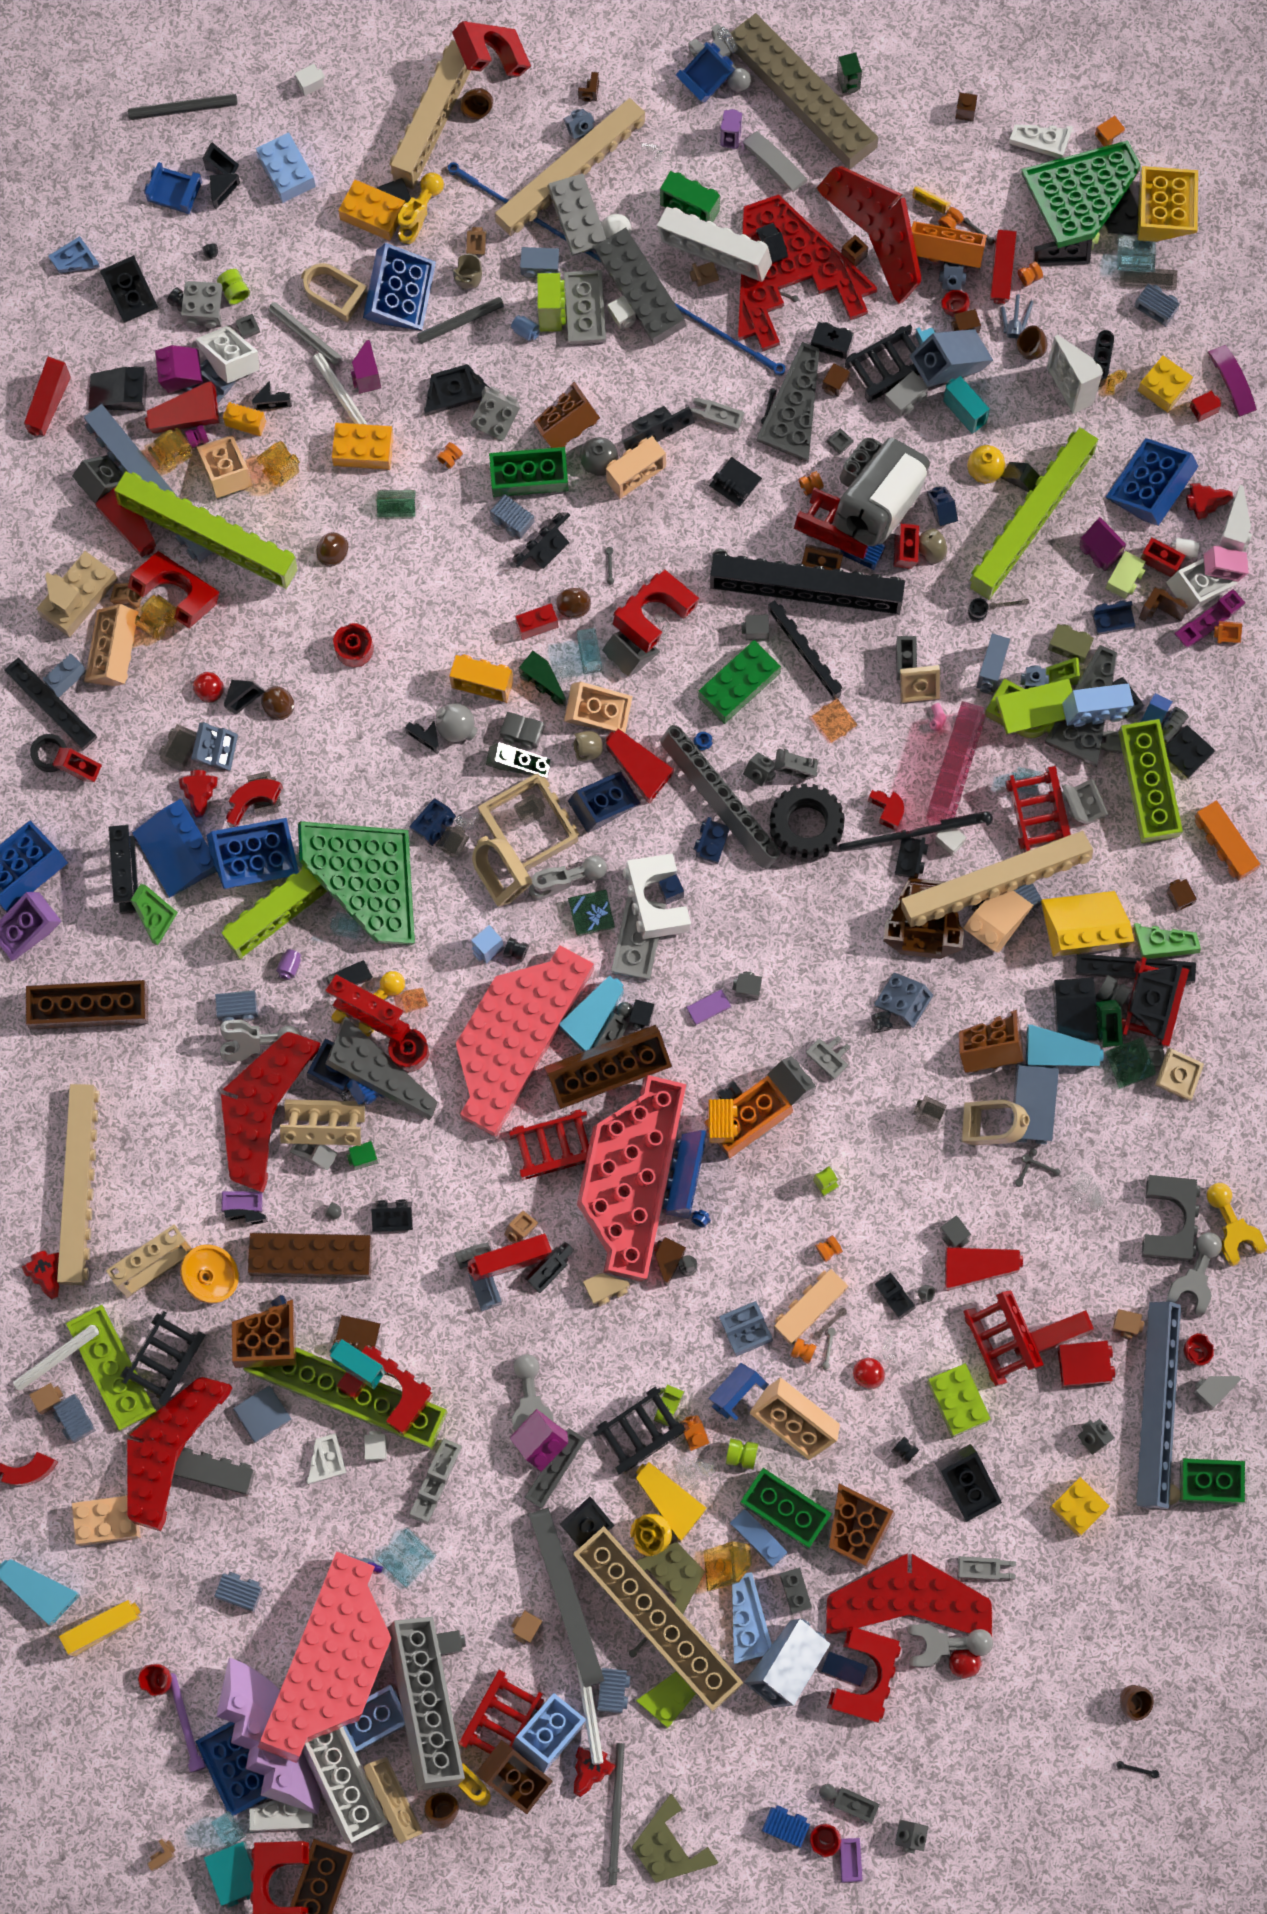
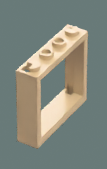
M539 772L478 806V811L494 838H501L507 841L490 812L536 785L539 787L569 838L523 863L522 865L526 871L577 843L579 835L574 824L571 826L568 819L570 817L564 808L561 810L558 805L560 801L555 792H550L548 780L545 777H541Z
M174 1224L108 1268L106 1272L116 1287L128 1298L182 1262L186 1254L192 1250V1247ZM174 1230L176 1234L170 1237L168 1233ZM115 1268L119 1271L116 1275L112 1272Z

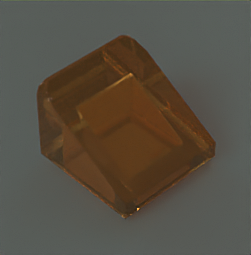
M423 988L406 990L400 995L406 1013L429 1006Z

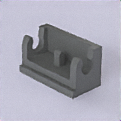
M777 749L774 770L806 780L817 777V759L813 758L812 760L811 758L792 754L787 749H784V751L783 749Z

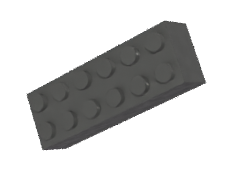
M626 227L594 247L597 257L622 296H625L634 310L636 318L654 345L686 327L684 317Z

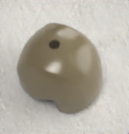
M464 254L458 258V267L453 270L456 285L465 289H473L479 286L482 280V266L480 259L476 255Z
M934 528L928 529L919 535L918 552L925 556L927 562L931 564L939 563L947 555L946 540L941 532Z
M584 731L574 734L576 738L573 745L577 760L581 762L592 761L602 754V740L596 732Z

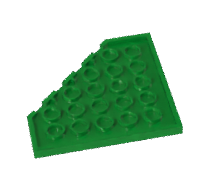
M1126 140L1023 168L1022 176L1057 247L1061 248L1095 238L1141 170V164L1129 141Z
M300 821L298 823L299 861L376 943L415 944L409 831Z

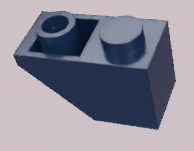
M937 486L927 491L937 523L943 526L957 522L958 516L955 500L946 487Z

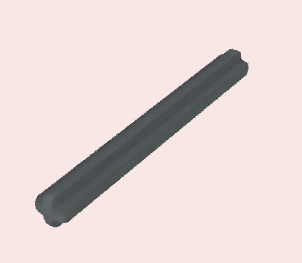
M501 297L492 299L419 332L417 338L423 344L504 307Z

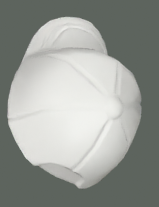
M612 214L601 221L606 239L625 227L631 233L630 221L624 215Z

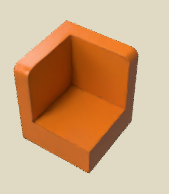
M1114 115L1097 126L1095 136L1103 146L1112 145L1113 139L1123 133L1125 128Z

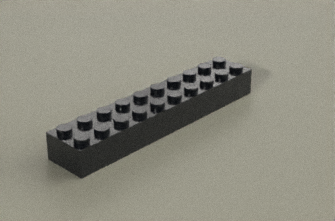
M726 553L713 554L710 573V589L898 615L901 612L905 580H901L899 577L884 578L879 574H872L870 576L863 575V573L857 571L848 573L841 569L826 570L821 566H814L812 568L799 563L790 565L783 561L768 562L763 558L753 560L748 559L746 556L732 557Z

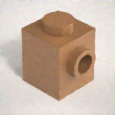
M1118 1309L1115 1314L1112 1331L1121 1333L1120 1336L1123 1338L1132 1339L1133 1336L1136 1337L1139 1332L1142 1333L1144 1321L1141 1320L1142 1314Z
M49 1383L29 1396L37 1411L43 1415L52 1410L55 1404L62 1401L61 1397L64 1395L58 1385L55 1387L52 1383Z
M524 1610L522 1616H517L511 1625L514 1628L512 1633L516 1635L514 1639L524 1645L526 1641L531 1644L543 1621Z

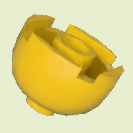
M981 445L975 448L969 455L967 462L968 473L979 483H993L1004 473V455L995 446Z
M655 1513L646 1514L634 1520L631 1525L630 1536L634 1538L636 1543L634 1547L641 1554L653 1556L668 1548L672 1539V1529L664 1517Z

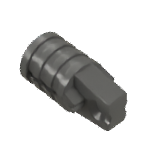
M1178 707L1173 708V711L1170 712L1161 726L1164 742H1168L1189 718L1188 714Z
M487 1242L454 1252L459 1268L468 1267V1262L473 1257L490 1252L491 1248Z
M690 1255L683 1256L679 1261V1271L684 1276H692L697 1270V1260Z

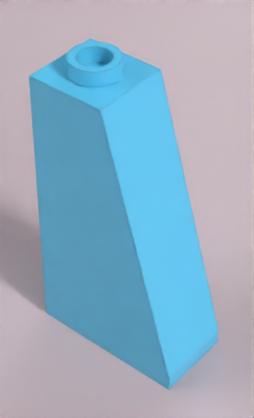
M607 977L559 1024L560 1030L583 1052L593 1048L592 1045L624 994V989L622 988L624 985L617 978Z
M1027 1024V1065L1100 1066V1061H1103V1049H1100V1046L1033 1024Z
M12 1559L5 1560L0 1564V1579L50 1626L80 1596L78 1592Z

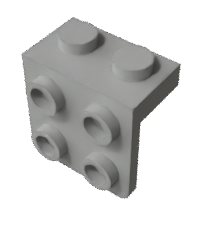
M185 282L181 311L184 325L193 328L200 325L210 329L221 327V283Z
M485 386L482 391V400L471 420V426L497 439L504 440L520 409L518 399L509 394L507 396L501 394V391L495 387L490 386L488 388Z
M1093 779L1076 787L1067 784L1062 785V796L1071 807L1069 812L1074 820L1076 819L1088 825L1108 815Z

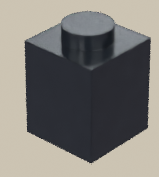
M635 999L629 1026H633L632 1029L635 1031L650 1027L655 1004Z

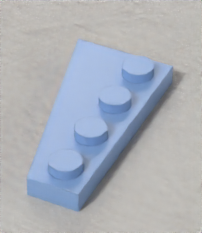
M749 1572L732 1577L734 1664L762 1657L772 1645L753 1574Z

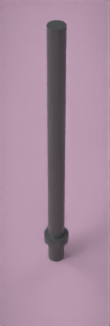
M624 1743L616 1744L609 1867H607V1872H609L608 1885H617V1872L620 1871V1868H618Z

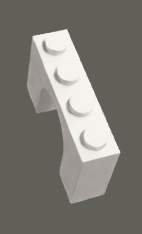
M673 854L628 860L625 868H623V877L629 884L627 886L628 896L632 897L633 900L632 912L638 919L636 922L637 931L641 933L642 939L686 933L690 929L691 921L687 906L658 909L648 903L643 892L644 888L649 884L659 882L677 873Z

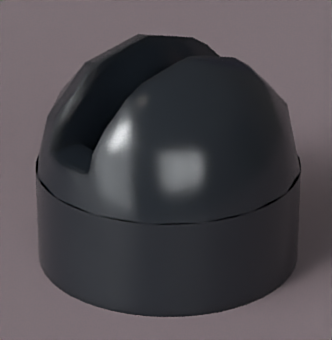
M216 243L207 244L202 247L203 253L207 258L212 259L218 255Z

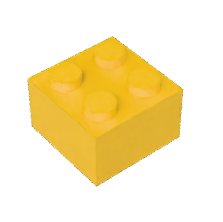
M1162 355L1140 382L1138 392L1168 413L1190 387L1193 376Z
M1079 1477L1052 1504L1050 1509L1080 1537L1110 1506Z

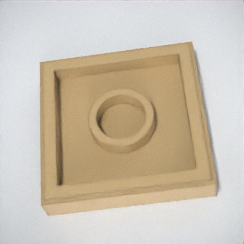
M939 665L900 669L901 703L940 699Z
M1169 1048L1166 1051L1155 1086L1191 1101L1204 1063Z

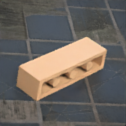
M832 1269L828 1272L824 1270L816 1278L818 1282L814 1286L810 1284L803 1291L804 1296L799 1301L795 1299L788 1307L790 1310L785 1315L781 1313L775 1319L774 1329L790 1345L848 1289V1285Z

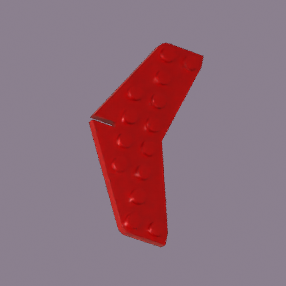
M843 166L834 167L817 186V190L825 199L868 233L891 293L898 304L903 303L921 283V273L905 197L900 198L903 194Z
M286 1032L222 1089L238 1096L237 1099L221 1094L229 1177L232 1181L264 1193L268 1180L267 1163L272 1118L278 1103L309 1060L312 1061L318 1053L321 1045L320 1042L292 1032Z
M205 1377L197 1378L129 1435L132 1439L143 1442L127 1439V1516L134 1524L161 1532L166 1522L167 1512L165 1510L176 1462L190 1437L218 1404L222 1405L228 1398L232 1390L230 1384Z
M907 1553L833 1592L828 1596L826 1602V1634H839L846 1632L848 1627L861 1628L911 1615L968 1634L974 1630L983 1629L992 1636L991 1600L914 1554H911V1573H908Z

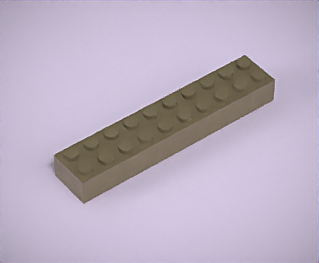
M757 13L753 14L728 34V46L849 170L878 148V136Z

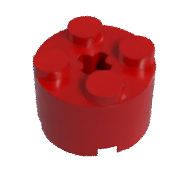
M350 623L339 628L334 635L333 643L336 656L344 665L362 667L371 659L374 652L373 641L369 631L363 625Z
M409 1029L400 1044L392 1039L389 1040V1056L404 1071L413 1072L426 1064L429 1057V1047L425 1036L420 1031ZM405 1048H412V1052H406Z

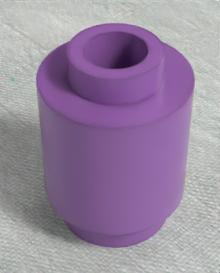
M286 949L276 970L279 973V977L286 980L295 978L301 962V954L299 952Z

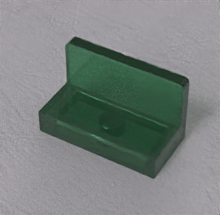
M379 490L376 499L377 517H416V490Z

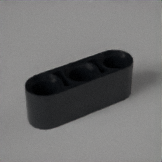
M1109 330L1101 331L1095 343L1093 359L1096 364L1101 366L1103 378L1100 380L1099 387L1105 385L1109 374L1114 344V335ZM1101 340H1107L1109 343L1104 344ZM1098 357H1104L1106 360L1100 361Z

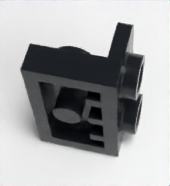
M922 837L921 840L915 838L901 839L894 875L918 879V875L923 874L925 863L921 862L922 855H927L929 845L925 844V837Z
M399 1199L396 1202L378 1200L376 1203H372V1232L413 1230L412 1202H408L407 1199Z

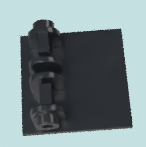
M731 457L721 471L714 474V480L709 486L740 507L762 480V477Z

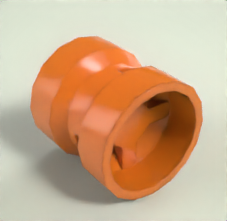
M950 207L946 211V215L938 220V224L942 227L956 229V225L962 223L964 216L958 209Z
M1034 261L1027 268L1019 269L1018 276L1023 285L1027 287L1032 284V281L1042 279L1043 272L1039 264Z
M449 442L445 446V450L437 455V459L442 464L447 462L446 467L451 469L455 465L456 459L461 458L463 452L455 444Z
M817 471L810 473L808 477L803 476L798 479L801 489L805 488V491H803L805 496L812 494L814 487L820 490L824 488L823 481Z
M833 1235L828 1237L824 1243L820 1242L815 1245L824 1262L831 1260L833 1255H839L843 1252Z
M798 1338L790 1356L794 1358L801 1357L803 1362L809 1364L817 1346L812 1343L805 1344L804 1340Z

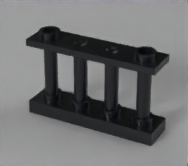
M911 324L906 327H899L890 336L857 354L852 353L847 357L845 368L848 370L854 367L867 386L865 399L868 403L888 393L912 371L920 375L914 363L910 366L905 365L893 344L902 340L911 354L917 349L909 337L912 332ZM886 349L899 368V372L894 375L889 374L877 356L878 352ZM869 357L883 377V380L877 384L872 382L860 363Z
M129 825L108 826L114 903H119L120 914L136 913L131 902L133 895L138 889L135 836H129Z
M162 1311L160 1314L156 1313L151 1322L153 1327L130 1367L126 1366L120 1375L123 1378L121 1383L126 1384L128 1380H131L156 1394L155 1397L158 1398L156 1403L162 1406L167 1404L206 1336L200 1331L190 1334L165 1320L164 1317L167 1314L165 1311ZM159 1326L186 1340V1343L189 1345L186 1351L180 1352L155 1338L154 1335ZM151 1344L176 1358V1361L179 1363L175 1370L172 1368L170 1370L144 1355L148 1345ZM138 1362L166 1376L168 1380L166 1386L158 1387L135 1374L133 1371Z
M657 1387L650 1389L646 1392L647 1397L610 1422L604 1421L596 1426L598 1430L593 1433L594 1436L603 1434L619 1459L620 1465L615 1467L619 1475L626 1473L690 1429L686 1422H676L659 1396L666 1391L664 1388L657 1389ZM652 1400L669 1425L668 1429L670 1431L664 1435L662 1432L659 1433L643 1408ZM634 1412H637L653 1437L651 1439L653 1442L648 1446L642 1444L626 1419ZM618 1423L621 1424L636 1448V1454L631 1457L629 1455L626 1456L610 1431Z

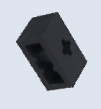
M818 322L811 345L819 348V352L847 359L853 342L854 332L847 328L834 327L828 322Z

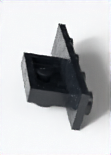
M662 406L631 422L632 427L637 433L622 440L625 450H633L640 441L645 438L649 439L652 436L658 442L695 423L691 409L688 406L672 415L665 406Z
M568 512L557 513L552 518V522L538 532L539 535L535 539L527 542L526 548L522 552L514 555L513 561L509 565L512 568H519L531 557L541 569H544L570 543L558 528L571 515Z

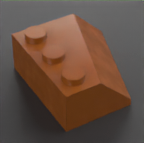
M575 381L570 385L572 390L568 394L562 393L558 397L559 400L556 406H549L534 421L539 432L551 448L565 447L570 440L579 437L585 429L594 426L597 420L600 419Z
M1017 1009L1011 1011L1012 1016L1002 1019L1001 1016L993 1018L994 1021L990 1025L986 1026L980 1023L959 1031V1053L965 1073L997 1068L1008 1064L1014 1065L1024 1061L1023 1040Z
M293 1299L277 1307L273 1306L268 1308L269 1310L258 1314L254 1313L232 1322V1363L235 1368L296 1365V1324Z
M839 1483L829 1548L847 1560L868 1569L895 1516L894 1511Z

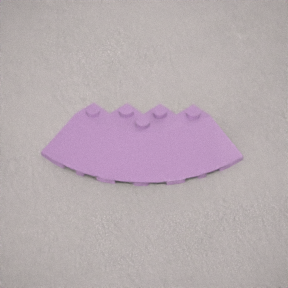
M229 1658L216 1717L235 1723L231 1743L250 1749L246 1769L265 1775L261 1791L262 1796L318 1814L320 1788L303 1752H301L298 1762L295 1763L258 1748L280 1689L255 1669L233 1658Z

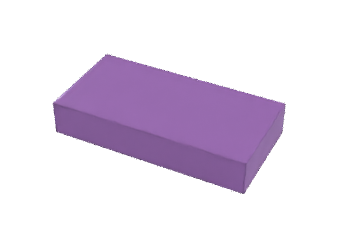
M721 989L688 1006L687 1010L695 1025H698L731 1008V1005Z
M222 1191L221 1211L246 1209L262 1212L263 1192Z
M860 1838L842 1839L839 1849L841 1882L863 1881Z

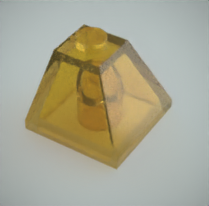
M732 1541L704 1550L707 1591H713L740 1582L752 1565L750 1544Z

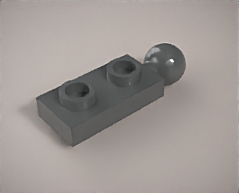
M620 1003L617 1008L618 1015L615 1013L610 1014L592 1045L593 1048L623 1036L629 1025L624 1019L631 1016L633 1009L630 1003Z
M824 1784L819 1790L820 1797L823 1800H835L833 1807L872 1824L880 1804L843 1787L840 1788L839 1792H836L833 1785Z

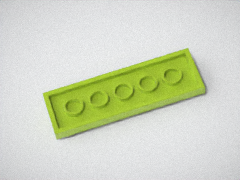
M100 1305L67 1322L66 1325L73 1338L90 1325H95L99 1331V1334L80 1347L79 1351L119 1431L156 1413L145 1388L131 1380H128L126 1384L121 1383L123 1379L120 1377L122 1371L126 1366L130 1367L132 1362L104 1306Z

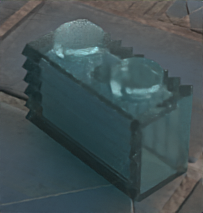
M591 628L577 631L583 674L601 672L602 662L596 629Z

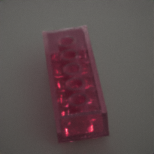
M965 701L961 702L926 819L941 823L940 820L955 817L959 805L957 803L960 802L964 789L962 785H965L970 769L967 767H971L980 732L986 715L983 714L984 707Z

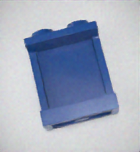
M705 42L703 44L705 47L684 70H679L676 74L677 78L702 102H706L735 70L732 66L733 61L726 55L723 57L719 53L721 49L713 42L712 44Z
M158 162L157 166L152 169L150 183L146 184L144 194L148 202L190 214L201 187L202 179L198 173L193 172L192 176L164 168L162 163Z
M740 1363L708 1399L713 1403L711 1407L720 1415L722 1414L726 1419L731 1417L736 1421L738 1417L732 1412V1409L752 1386L755 1385L765 1390L769 1384L756 1371Z

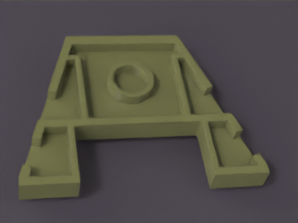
M678 1542L670 1544L661 1553L645 1556L637 1560L636 1563L644 1571L648 1570L676 1599L674 1605L684 1614L705 1571Z
M673 1794L668 1796L632 1846V1849L655 1883L719 1863L708 1847L689 1859L665 1822L683 1810Z

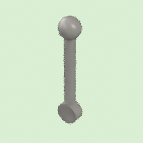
M834 1328L828 1329L829 1339L825 1362L822 1364L823 1369L830 1368V1351L833 1336L836 1333Z

